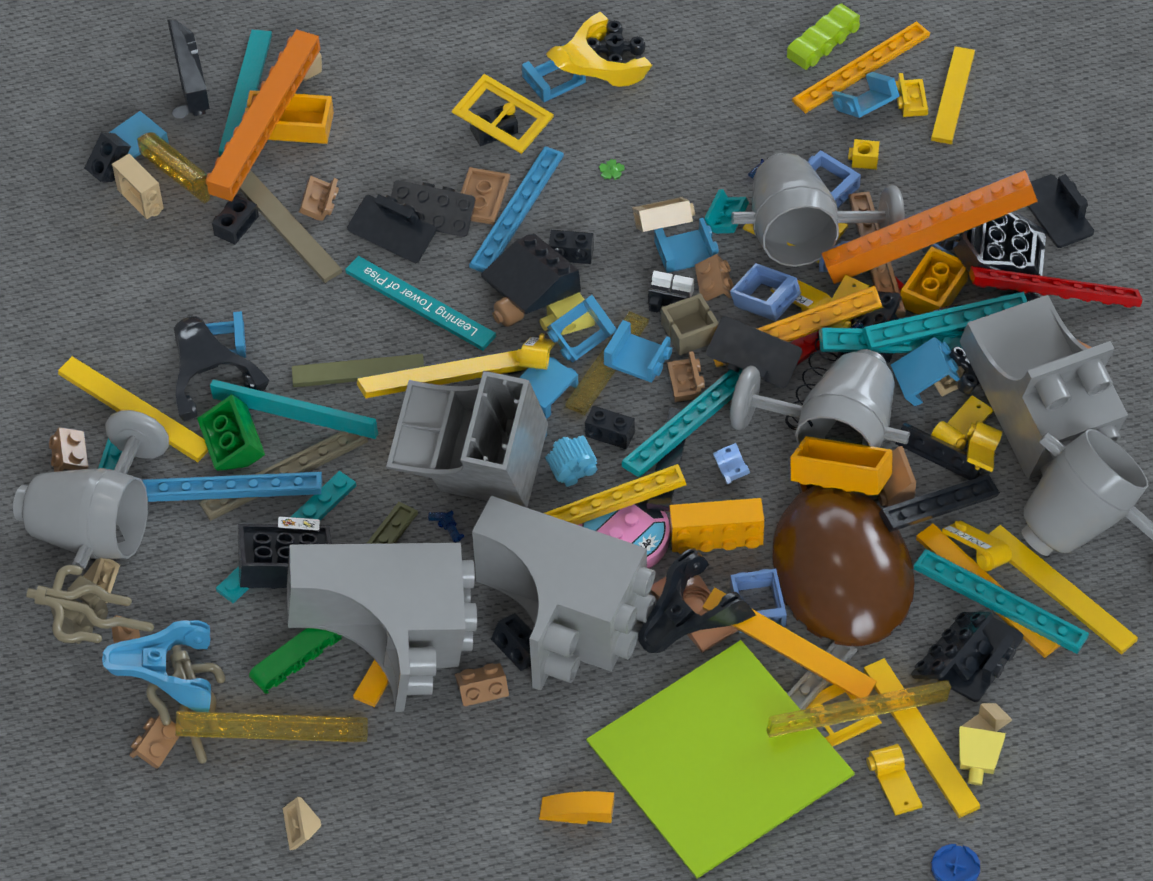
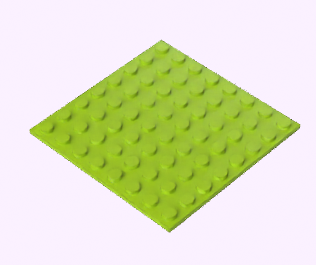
M742 640L586 739L587 743L696 879L855 775V772Z

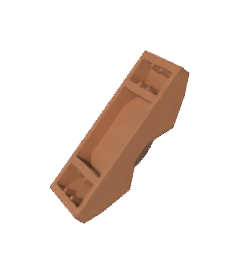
M696 575L688 580L683 597L688 606L696 614L702 616L707 612L702 606L711 592L702 578ZM666 577L654 583L650 592L657 600H659L662 594ZM731 625L699 630L687 635L703 653L739 630Z

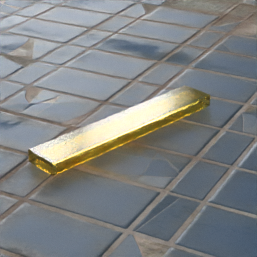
M630 311L624 318V321L631 323V334L638 337L649 323V319ZM608 343L565 403L566 408L585 416L615 373L616 369L604 365V350Z

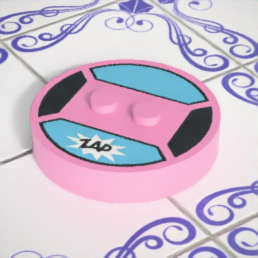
M648 499L579 524V526L647 548V568L653 567L662 559L667 551L670 540V525L666 512L647 509Z

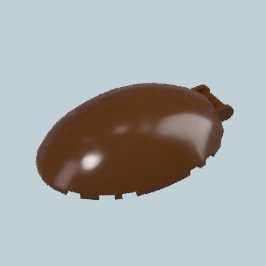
M798 482L800 494L796 496L783 512L776 526L773 538V568L777 570L785 605L790 607L793 617L797 621L800 620L807 626L809 632L820 639L826 637L834 640L837 645L865 646L885 639L891 635L893 629L898 625L901 626L909 613L914 597L915 581L912 560L899 530L888 531L879 515L882 508L861 492H846L838 488H823L819 485H803Z

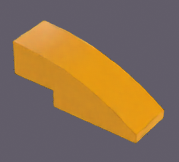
M583 791L542 797L539 820L588 824V821L612 823L614 792Z

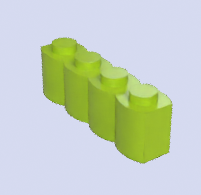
M838 4L828 15L823 16L814 26L808 28L801 37L796 38L787 47V58L805 70L810 66L814 67L822 56H827L831 53L834 46L842 44L846 36L857 32L860 27V15L845 5Z

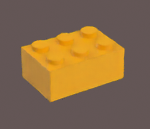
M931 246L901 290L904 308L921 315L945 306H951L969 276V272L959 258Z

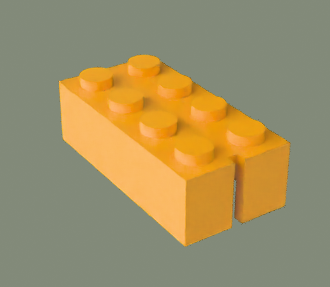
M250 90L245 111L249 110L253 97L257 96L259 91ZM294 94L268 140L327 144L334 114L332 96Z
M805 436L799 444V448L797 447L791 455V481L799 482L803 485L813 484L823 488H838L846 492L856 491L866 495H878L892 475L891 449Z
M761 498L670 505L672 552L682 554L692 548L702 552H710L713 549L733 550L736 547L745 546L753 549L763 545L764 514Z

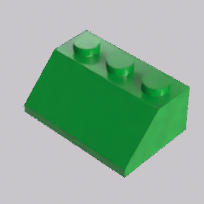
M230 395L197 418L214 468L217 471L249 467L265 456L248 406L235 396Z

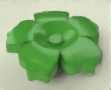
M610 159L606 164L601 163L599 166L600 172H603L601 177L604 179H611V177L615 180L620 179L621 172L625 170L624 165L620 163L616 165V159Z

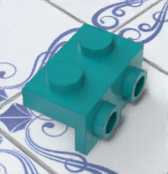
M719 189L705 215L706 224L710 225L712 232L716 234L734 233L738 224H732L731 214L732 212H745L749 204L746 197H728L724 189Z

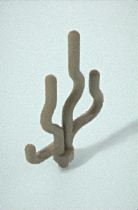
M66 565L61 567L56 574L52 588L38 586L37 590L30 588L27 590L26 597L35 599V604L46 605L54 609L55 618L52 632L63 643L79 641L100 643L102 641V636L96 633L82 631L72 634L64 633L62 631L64 609L83 613L90 623L102 629L116 626L151 632L154 629V625L150 622L124 617L101 619L88 605L72 601L85 594H95L102 601L123 606H129L132 603L131 598L108 593L102 587L94 584H86L73 591H62L65 576L68 574L80 575L82 573L80 566Z
M180 645L172 647L173 654L170 656L174 668L172 676L191 680L196 678V673L212 672L218 683L222 684L225 682L224 672L217 664L200 663L191 665L187 651H182ZM150 683L146 690L147 698L158 710L162 724L167 726L171 723L168 709L165 703L156 695V690L159 687ZM211 690L210 709L206 718L211 733L217 736L221 730L215 715L216 697ZM181 704L177 712L178 721L190 736L198 762L204 764L207 761V756L196 727L187 718L189 708Z

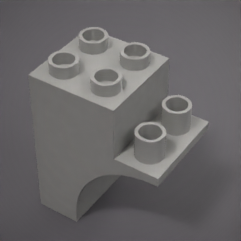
M1048 295L967 323L960 340L961 346L1028 479L1041 474L1044 475L1052 461L1056 458L1039 443V440L1047 432L1064 446L1071 443L1088 429L1097 430L1114 442L1121 438L1119 431L1128 414L1105 368L1114 351L1111 341L1089 349L1083 346L1067 329Z
M483 371L480 384L474 386H444L409 380L386 467L396 471L432 478L439 491L484 501H489L490 497L494 496L528 508L548 422L530 381L526 379Z
M491 496L472 531L476 582L490 586L510 596L525 609L534 622L535 627L529 638L532 688L542 690L548 676L572 683L578 672L580 661L612 672L618 657L628 660L635 649L638 634L633 632L632 629L637 620L646 623L655 605V596L649 594L654 583L655 570L647 568V548Z
M461 543L290 545L287 575L288 628L327 630L357 643L376 660L387 676L393 695L395 712H402L405 710L407 695H432L433 676H436V668L459 667L461 651L473 650V631L477 630L476 603H471V588H474L475 580L474 561L462 560Z

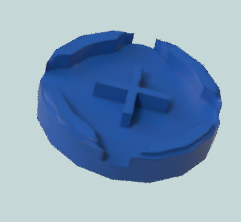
M949 844L935 852L931 862V870L936 881H977L980 874V860L969 847Z

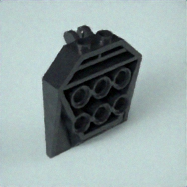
M169 19L167 22L186 103L178 107L176 106L171 114L179 119L184 118L188 113H193L194 116L206 114V110L210 109L194 33L176 19Z
M1013 211L947 238L945 248L954 251L968 272H970L971 266L1042 276L1046 230Z

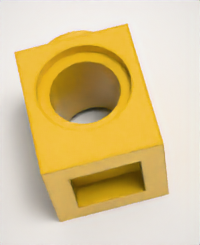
M854 139V147H849L848 160H852V167L877 170L880 141Z

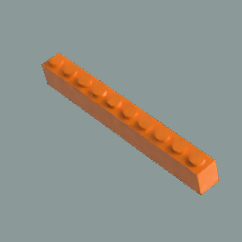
M296 29L293 36L288 38L284 51L279 53L277 63L271 67L269 76L266 81L262 82L258 95L253 97L249 110L243 114L242 122L234 129L233 137L230 142L226 143L223 154L217 158L213 171L208 173L206 177V185L210 195L229 201L234 199L321 50L319 36Z
M1024 170L821 254L833 283L836 284L841 282L845 275L849 277L856 276L1038 201L1028 175Z

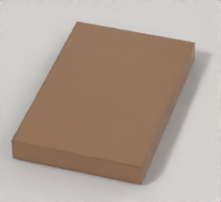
M469 167L461 193L472 195L476 199L471 221L495 224L510 180V174Z

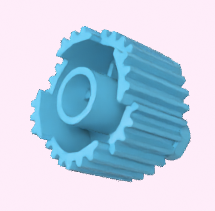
M583 435L572 440L568 437L558 439L553 444V451H550V454L545 456L556 480L565 483L566 487L576 484L579 478L595 474L598 470L595 465L597 464V459Z

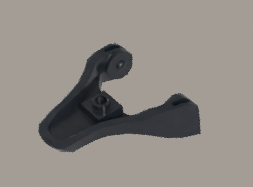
M197 316L187 317L175 325V340L179 352V375L175 393L178 413L184 422L198 416L196 404L190 395H185L184 393L190 379L197 373L201 374L221 364H230L236 366L242 372L245 387L259 391L266 389L270 381L266 375L252 362L230 351L221 344L208 329L202 318Z
M695 548L683 552L669 567L662 594L638 634L639 643L648 653H661L684 635L699 630L731 626L756 616L752 608L737 592H730L723 596L715 608L704 613L702 616L696 614L688 606L683 597L688 580L703 573L709 566L708 561Z

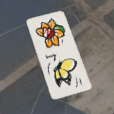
M278 518L279 528L319 530L320 520Z

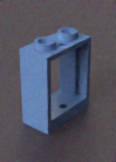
M821 150L815 156L809 158L808 163H810L814 170L821 166L844 180L830 192L836 201L838 209L848 199V194H853L860 187L861 174Z
M755 263L741 280L734 285L730 293L736 307L777 321L801 294L796 277ZM760 284L777 289L767 301L751 296Z
M762 569L756 572H739L730 575L731 592H737L738 594L739 590L771 586L776 608L757 612L786 627L787 614L776 569Z

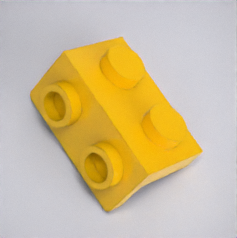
M898 73V81H895L900 95L897 98L898 109H902L903 117L928 115L923 79L904 80L903 73Z

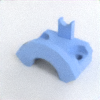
M736 443L713 453L726 484L732 483L731 481L750 474Z

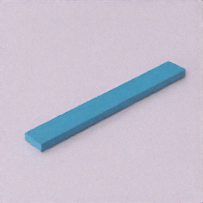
M546 146L543 148L470 262L469 268L483 272L503 253L562 160L563 152Z
M322 472L142 480L146 487L148 502L315 495L322 492Z

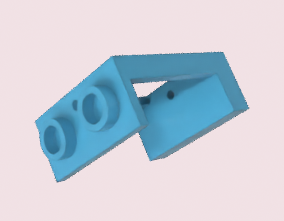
M552 60L535 68L529 61L522 64V77L543 102L586 83V76L574 74L570 81L550 90V86L542 76L559 69Z
M591 295L547 327L549 330L547 334L554 343L557 342L560 345L562 356L567 361L571 360L573 363L615 333L617 329L593 295ZM589 312L600 330L578 346L570 347L561 335L562 330L583 314Z
M242 311L233 312L234 321L206 324L213 335L235 333L236 349L230 351L246 358Z

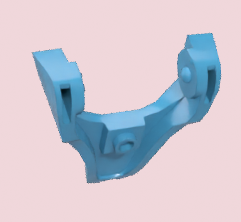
M199 620L173 622L160 632L141 638L121 641L107 646L104 650L102 657L103 666L111 674L142 678L157 685L180 704L208 716L211 702V684L202 678L186 680L168 676L166 673V654L173 646L183 644L194 649H208L210 644V626L207 623Z

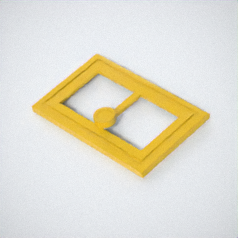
M486 74L482 75L452 110L453 114L520 154L527 149L554 117V114ZM486 89L509 102L504 104L503 111L492 124L469 111ZM515 106L537 118L519 140L496 127L505 115L515 113Z
M835 685L822 690L803 711L804 713L810 710L811 716L819 718L829 733V736L825 737V739L832 747L882 724L867 700L864 703L846 692L864 719L834 733L823 717L824 707L821 704L845 693L844 690Z

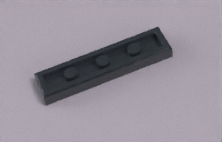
M902 424L901 430L910 432L907 444L896 442V445L902 446L904 449L968 480L979 477L982 468L980 467L979 470H976L974 464L967 462V452L912 425Z

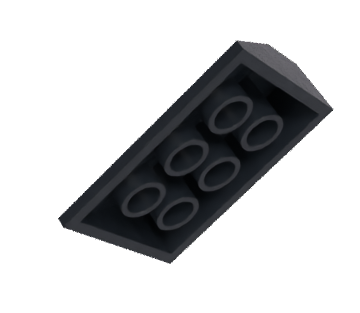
M534 233L516 240L481 273V277L504 297L508 298L525 315L581 292L579 269Z
M238 524L240 588H287L290 545L332 544L330 525H319V530L317 531L279 528L278 524Z

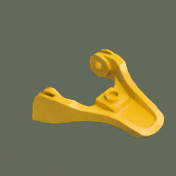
M598 12L584 22L573 39L566 45L554 46L546 53L547 57L563 71L597 77L617 87L630 86L641 81L652 67V64L645 57L632 59L625 64L607 61L598 56L588 45L587 39L596 38L601 41L605 38L608 18L602 12Z

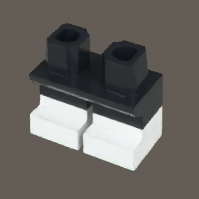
M654 271L651 287L648 290L649 311L658 313L662 305L668 306L690 298L694 291V279L675 275L673 279V274Z

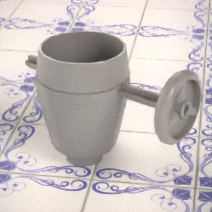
M778 153L770 156L756 170L753 177L752 212H732L731 216L732 224H753L754 233L770 259L781 265L797 267L809 265L820 260V258H823L821 253L834 248L839 237L838 223H879L882 229L904 220L905 210L899 188L894 185H887L881 193L878 211H837L835 199L807 160L799 155Z
M862 349L842 355L832 364L811 390L802 406L760 396L761 378L760 372L755 366L746 367L739 376L735 386L730 408L731 426L737 431L744 430L749 425L755 408H760L799 418L795 434L798 447L805 436L825 439L826 434L837 420L849 424L863 435L862 445L882 448L885 439L903 444L908 443L910 432L889 427L895 382L893 373L887 366L885 359L879 353L872 350ZM808 420H811V422L813 423L812 427L807 422Z
M121 410L111 414L106 421L105 431L107 437L113 445L122 451L114 470L93 468L41 473L32 479L29 486L21 485L16 491L13 501L15 519L24 522L25 529L30 536L77 553L72 565L80 566L82 570L86 568L90 558L129 559L136 553L141 544L147 522L148 497L143 481L140 478L127 475L134 457L153 459L163 455L169 447V435L165 428L154 418L144 413L133 410ZM116 525L119 526L125 541L117 543Z
M1088 429L1066 446L1049 432L1042 436L1039 443L1056 458L1046 470L1023 510L1027 525L1021 532L1024 539L1033 549L1045 556L1050 555L1053 550L1060 553H1071L1124 517L1129 519L1153 540V522L1135 507L1149 487L1148 480L1139 465L1120 445L1108 436L1093 429ZM1152 561V564H1151V566H1150V573H1151V576H1152V577H1153V561Z

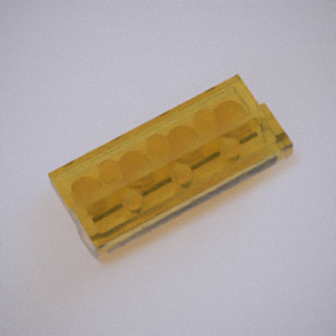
M153 132L145 133L137 138L140 153L202 203L205 204L210 200V194L206 185V177L208 175L206 172Z

